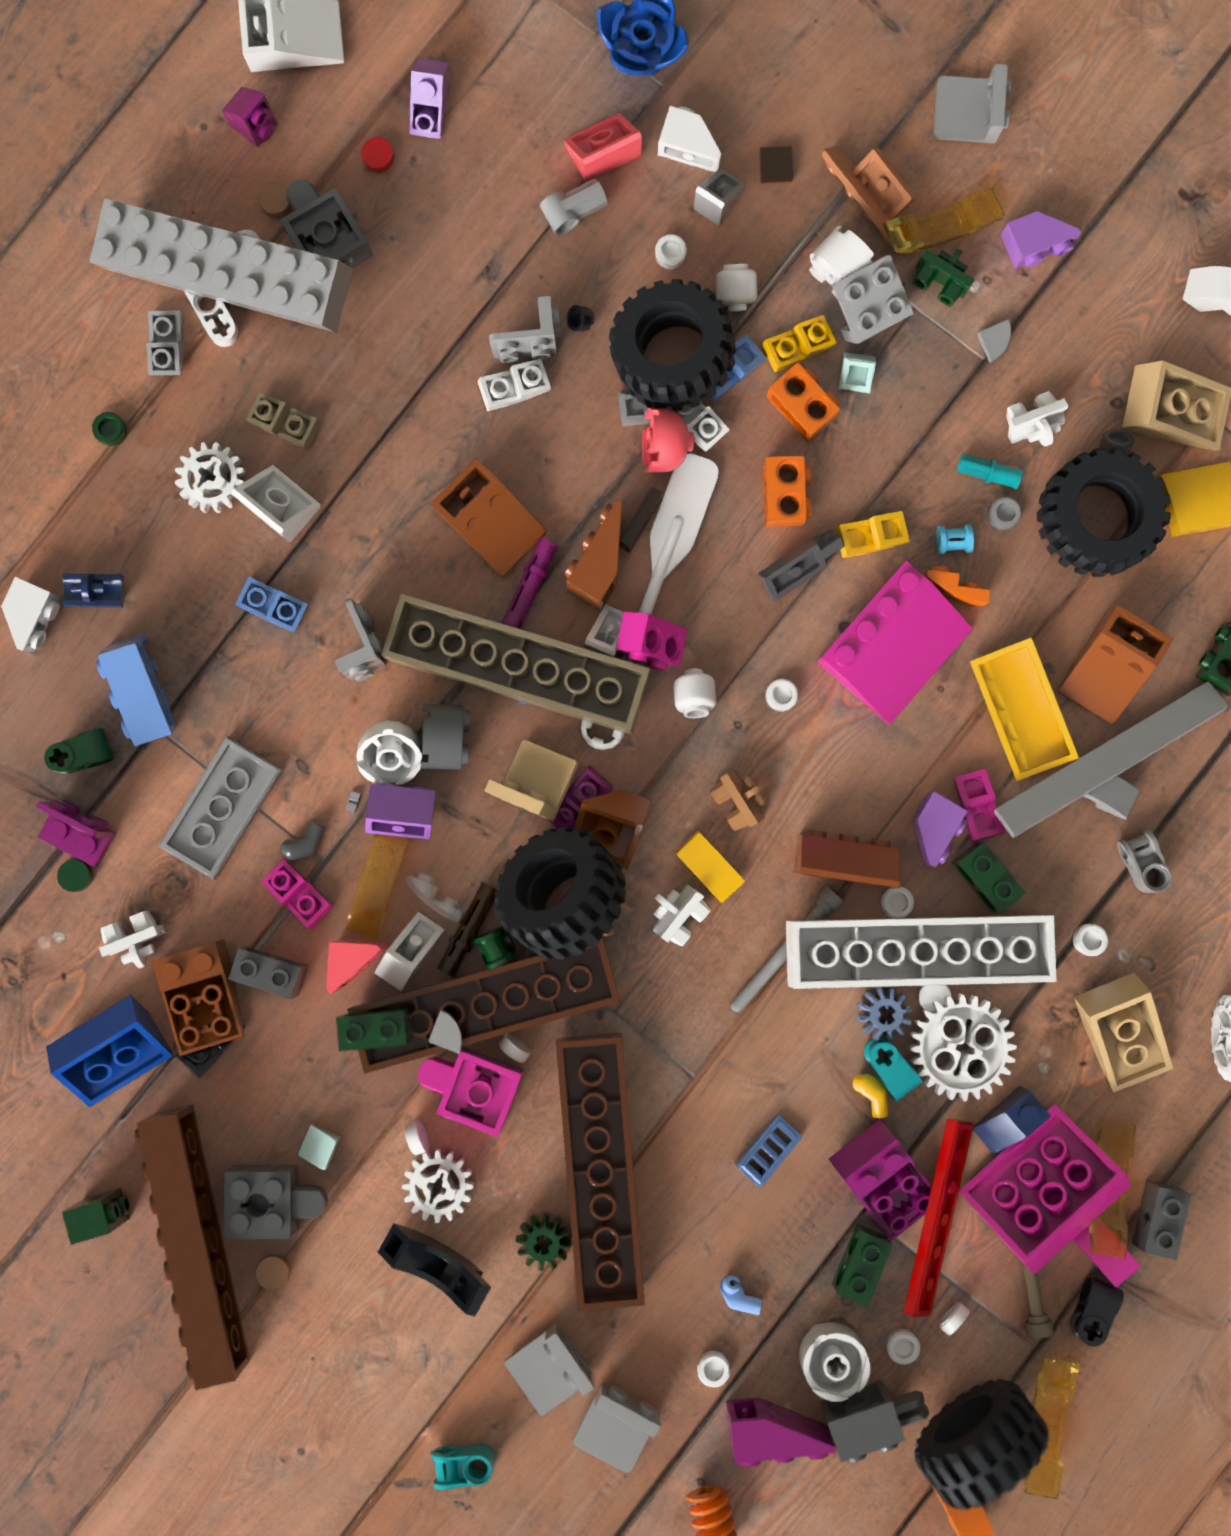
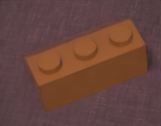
M810 829L807 830V835H798L793 873L900 888L899 849L890 848L891 841L871 839V845L858 843L859 837L839 834V840L826 838L827 832Z

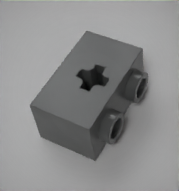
M1146 1179L1132 1244L1145 1253L1177 1260L1191 1194L1178 1187Z

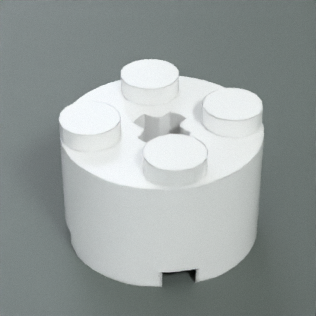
M837 226L810 254V261L813 266L809 271L819 282L823 283L826 280L831 286L839 279L871 263L870 259L875 255L852 231L847 230L844 234L841 233L842 226Z
M835 1322L816 1324L811 1327L810 1331L803 1338L799 1349L800 1366L807 1383L818 1396L829 1401L839 1402L849 1399L848 1397L856 1392L859 1393L865 1387L870 1375V1361L860 1338L852 1329ZM839 1357L840 1361H834L833 1365H829V1360Z

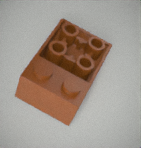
M477 458L430 503L434 512L502 578L547 533L501 481Z
M617 499L613 506L607 504L600 515L599 521L601 523L596 533L592 531L589 533L581 547L584 549L582 557L579 561L573 559L564 574L567 577L565 581L568 593L601 612L617 586L622 500Z
M1116 605L1106 610L1057 692L1113 725L1156 669L1172 643L1173 638L1120 605Z
M224 939L152 961L180 1056L244 1036L236 984L234 981L228 980L232 965Z

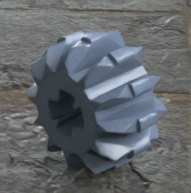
M875 987V998L866 991L864 997L869 1003L867 1005L862 1002L857 1003V1007L864 1010L865 1014H859L856 1016V1020L858 1022L868 1021L863 1026L862 1031L868 1034L874 1030V1040L879 1041L884 1032L885 1039L891 1042L893 1041V1030L900 1036L905 1034L904 1030L900 1027L901 1022L911 1025L912 1021L903 1017V1014L910 1013L912 1007L909 1005L901 1006L907 997L904 994H899L895 997V988L889 987L886 994H884L882 987ZM889 1006L890 1009L887 1012L890 1016L889 1019L884 1020L880 1018L879 1022L878 1018L881 1014L878 1010L880 1007L888 1009Z

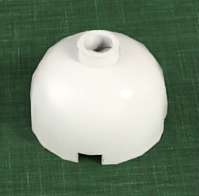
M386 720L377 722L366 729L360 737L356 756L358 768L367 780L375 784L396 782L397 786L410 781L421 768L422 749L418 736L409 726L399 721Z

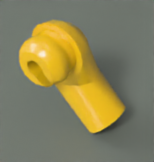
M856 1075L852 1083L853 1088L871 1100L872 1117H888L886 1086L872 1075Z

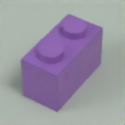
M387 782L382 784L370 783L365 817V833L430 840L436 791L428 790L422 786L408 788L395 786Z

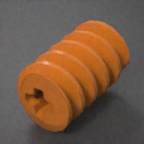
M704 1486L686 1495L687 1501L697 1502L689 1508L690 1514L700 1515L692 1521L694 1528L702 1529L695 1536H737L736 1531L733 1530L735 1524L734 1519L731 1517V1505L728 1503L729 1494L725 1489H722L720 1486Z

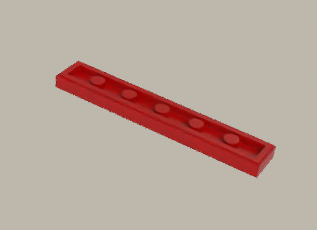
M947 1118L903 1311L904 1314L911 1317L930 1316L974 1126L972 1122Z

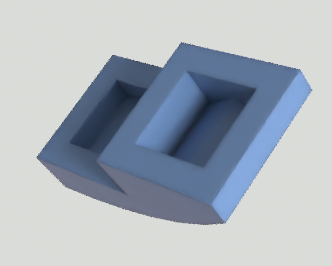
M747 334L735 342L736 353L733 355L735 360L733 370L727 371L728 380L723 387L718 385L715 387L717 394L712 397L714 402L739 384L766 360L765 355Z

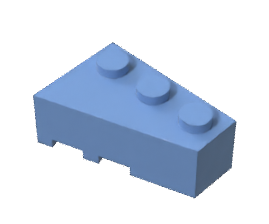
M147 632L109 644L97 655L99 660L96 661L100 676L103 679L107 678L111 688L109 691L110 701L115 709L119 708L122 715V731L127 739L131 738L134 746L171 735L176 729L165 689L160 688L154 671L158 670L156 661L149 660L143 644L149 642Z

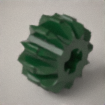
M544 1212L541 1222L535 1214H532L530 1216L532 1226L522 1222L520 1229L524 1234L517 1235L515 1240L523 1245L518 1249V1255L524 1256L529 1254L525 1263L527 1266H531L535 1260L539 1261V1271H543L546 1261H548L552 1269L556 1268L557 1260L555 1257L565 1261L567 1253L563 1249L571 1248L572 1243L571 1240L564 1238L570 1233L569 1227L558 1229L562 1218L558 1216L551 1223L549 1222V1212ZM540 1235H545L544 1239L550 1237L549 1247H542L543 1243L540 1246L537 1245Z

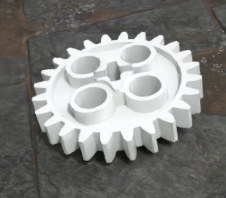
M958 993L955 1003L950 996H945V1006H942L937 1001H933L935 1011L931 1013L923 1009L922 1012L927 1019L924 1022L915 1020V1024L921 1029L919 1032H910L909 1034L917 1040L916 1044L908 1046V1049L918 1053V1055L910 1059V1062L915 1065L921 1064L916 1073L919 1077L928 1075L924 1084L929 1088L936 1083L934 1092L941 1095L946 1090L947 1097L950 1100L955 1098L957 1092L960 1099L964 1102L967 1101L969 1092L977 1100L980 1099V1089H984L989 1094H992L990 1086L992 1082L1000 1086L1003 1085L998 1077L1000 1073L1005 1075L1011 1074L1004 1067L1005 1063L1015 1062V1059L1008 1055V1051L1017 1049V1046L1007 1041L1015 1033L1011 1030L1003 1029L1010 1021L1006 1018L997 1020L1001 1010L995 1007L989 1011L990 1002L985 999L978 1006V997L975 995H971L967 1003L965 996L961 993ZM955 1019L957 1022L956 1031L951 1035H945L943 1031L945 1023L948 1020ZM967 1019H970V1020H971V1024L968 1026V1028H967V1030H966V1026H965L966 1020H967ZM986 1027L988 1029L987 1039L982 1043H977L975 1039L976 1032L980 1028ZM957 1044H968L967 1050H961V1052L956 1050ZM943 1051H948V1063L945 1066L937 1067V1055ZM979 1059L981 1063L980 1070L976 1074L970 1075L967 1071L969 1063L972 1060ZM959 1063V1073L958 1075H954V1070L957 1068Z

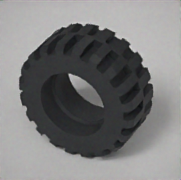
M671 279V283L664 284L663 280L654 282V287L646 289L644 286L637 290L638 296L634 299L628 297L622 304L624 311L616 313L613 319L615 327L610 329L609 334L611 342L609 347L621 382L624 383L626 390L631 396H637L638 401L646 406L652 402L654 408L666 409V406H671L673 411H682L683 405L691 404L692 408L701 405L700 399L705 396L707 399L712 398L717 394L715 387L717 385L720 387L724 386L728 380L727 371H732L735 363L733 355L736 353V344L730 317L727 315L724 304L721 300H716L715 293L708 288L702 291L699 283L689 281L688 285H685L682 279ZM683 326L691 328L702 335L698 349L691 357L681 363L659 365L644 357L645 349L650 340L664 329Z
M1102 447L1095 448L1090 453L1083 452L1077 455L1050 478L1045 485L1046 490L1041 493L1038 502L1042 505V508L1037 511V521L1043 522V527L1038 530L1041 539L1047 538L1050 543L1046 549L1051 555L1056 552L1061 557L1058 563L1065 568L1069 565L1075 566L1074 572L1081 575L1091 572L1092 577H1103L1108 573L1112 576L1133 567L1157 549L1156 544L1163 541L1167 533L1163 527L1170 523L1171 513L1165 512V508L1171 504L1169 494L1163 495L1162 488L1166 484L1162 477L1156 479L1152 472L1156 468L1152 464L1147 463L1144 466L1139 462L1141 456L1134 452L1125 456L1124 449L1114 447L1109 452H1106V449ZM1088 486L1106 487L1114 491L1123 500L1128 511V527L1121 538L1115 541L1102 540L1093 536L1084 528L1077 513V500L1083 489Z
M559 827L558 831L556 829L545 830L543 835H534L529 838V843L524 847L520 845L514 851L516 853L511 860L508 859L503 866L505 871L503 875L499 874L497 880L499 890H495L496 913L498 919L501 920L502 926L532 953L547 959L554 957L556 959L569 958L570 954L577 956L584 953L585 948L588 946H596L601 942L599 938L604 933L608 935L613 929L611 924L614 919H619L622 912L620 904L625 902L626 891L623 888L626 886V880L618 861L586 831L573 829L572 827ZM576 876L574 885L566 897L555 906L545 910L547 900L552 892L562 882Z
M998 1379L996 1382L990 1380L985 1382L984 1385L972 1387L970 1391L958 1395L953 1402L947 1403L941 1408L942 1411L934 1415L929 1420L928 1426L924 1427L920 1432V1438L915 1443L914 1454L917 1466L942 1501L956 1509L970 1510L972 1506L979 1508L988 1501L993 1502L999 1499L1000 1495L1013 1490L1018 1482L1025 1480L1031 1474V1469L1038 1466L1041 1461V1455L1046 1453L1047 1443L1049 1442V1429L1019 1385L1004 1379Z

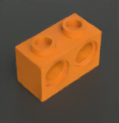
M797 362L769 387L766 397L809 443L837 418L840 408L838 407L839 402L836 397L829 391L824 392L817 384L818 379L808 367L803 368ZM792 383L801 386L803 393L799 395L791 394L787 389V385ZM818 407L823 411L824 417L819 419L810 416L808 409Z
M804 456L765 458L763 463L765 527L803 526L807 517H811L812 501L811 497H806L805 485H810L811 470L810 466H805ZM790 470L794 473L795 480L793 482H784L780 478L779 472ZM783 501L794 503L796 512L793 514L784 513L780 508V503Z

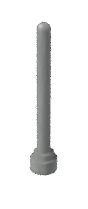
M824 886L817 894L819 898L815 902L817 904L816 907L804 920H822L827 913L830 915L833 911L837 912L845 902L831 889ZM786 941L731 1002V1009L734 1012L742 1011L786 961Z

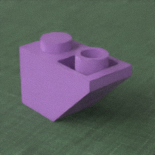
M418 58L412 68L410 135L441 139L449 95L450 62Z
M1036 211L1008 222L1001 233V238L1014 268L1016 269L1024 265L1027 268H1031L1043 262L1046 256L1055 253L1056 257L1070 252L1074 248L1073 245L1080 237L1081 232L1077 227Z
M934 791L927 793L912 819L923 863L928 867H936L937 864L942 865L951 852V848L948 845L953 836L958 837L967 824V820L964 817L968 812Z

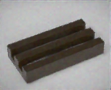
M655 487L650 489L621 537L620 548L631 553L661 503L662 491Z

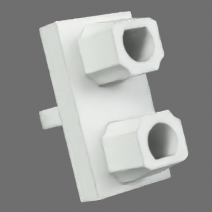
M1047 391L1034 399L1033 406L1035 410L1027 412L1023 403L1009 406L1006 418L1009 424L1008 438L1011 444L1028 438L1030 443L1039 440L1044 447L1053 443V434L1060 432V425L1065 423L1064 411L1068 409L1065 399L1057 401L1051 392Z
M688 884L680 894L673 889L666 899L657 894L654 899L661 905L653 915L659 920L652 927V930L667 943L671 941L684 946L690 938L691 932L682 924L690 915L698 922L703 921L711 912V909L702 900L704 896Z
M149 910L129 917L135 933L127 937L121 922H115L102 927L101 934L104 946L99 947L102 957L129 949V953L121 956V961L124 965L134 962L139 969L147 966L146 956L155 953V948L152 944L142 947L141 943L166 934L163 925H156Z

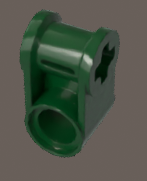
M104 728L86 731L73 738L53 744L48 747L44 755L45 764L49 769L64 774H72L114 760ZM62 753H66L69 758L64 760V764L58 762L59 759L63 758Z
M502 925L474 938V942L486 964L487 970L496 968L514 958L515 945L509 932Z

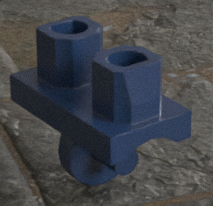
M63 574L64 595L62 606L123 608L124 576L122 574Z

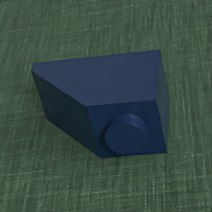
M1019 1086L973 1126V1130L991 1152L995 1154L1027 1138L1047 1121L1051 1115L1029 1090Z

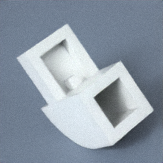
M1210 266L1190 269L1183 300L1199 312L1224 310L1231 316V268Z

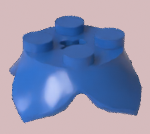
M633 0L630 5L620 1H613L598 8L599 33L610 50L612 64L619 71L629 75L646 74L654 76L659 72L660 68L675 63L686 52L689 45L688 34L683 27L676 25L674 0ZM642 35L648 36V40L645 41L638 40V38L641 39Z

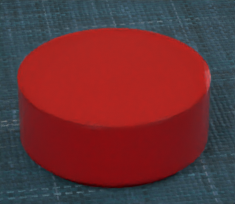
M374 137L364 143L361 156L369 170L384 172L392 166L394 153L387 140Z

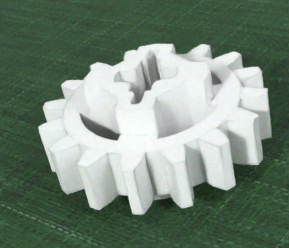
M205 442L201 443V451L198 452L193 447H190L189 451L192 456L189 459L181 456L180 460L185 465L183 468H175V472L182 476L181 479L175 481V485L179 488H184L179 493L184 500L189 499L188 504L194 509L200 504V510L204 513H208L210 506H212L215 512L221 513L222 504L231 509L233 506L230 500L233 497L236 498L232 491L235 487L244 483V481L240 480V477L247 475L244 468L238 467L242 463L241 459L238 456L232 457L233 451L229 447L222 451V447L216 442L213 444L212 449H209ZM228 467L231 471L230 483L227 481L226 475L229 471ZM192 473L195 477V482L193 485L191 484ZM209 474L216 476L213 482L206 479ZM222 493L216 497H211L214 494Z
M437 1148L434 1157H431L429 1152H425L422 1154L423 1162L417 1158L411 1162L415 1170L407 1169L404 1175L410 1181L402 1184V1189L410 1190L404 1201H413L415 1203L411 1212L414 1214L422 1210V1220L426 1221L429 1215H434L435 1223H439L444 1214L449 1221L453 1220L454 1209L462 1213L465 1207L461 1201L470 1202L472 1195L466 1192V1190L473 1189L474 1182L466 1180L472 1174V1170L462 1169L465 1159L461 1158L456 1162L453 1160L454 1151L451 1150L447 1157L442 1156L441 1148ZM440 1164L439 1169L432 1172L422 1171L430 1165ZM451 1169L456 1173L460 1186L453 1181L450 1174ZM443 1173V1188H441V1190L437 1192L434 1198L433 1194L435 1191V1184L433 1183H435L436 1180L439 1179L441 1174ZM417 1187L423 1189L426 1197L425 1201L419 1195ZM445 1199L454 1200L448 1205L436 1206L438 1202Z

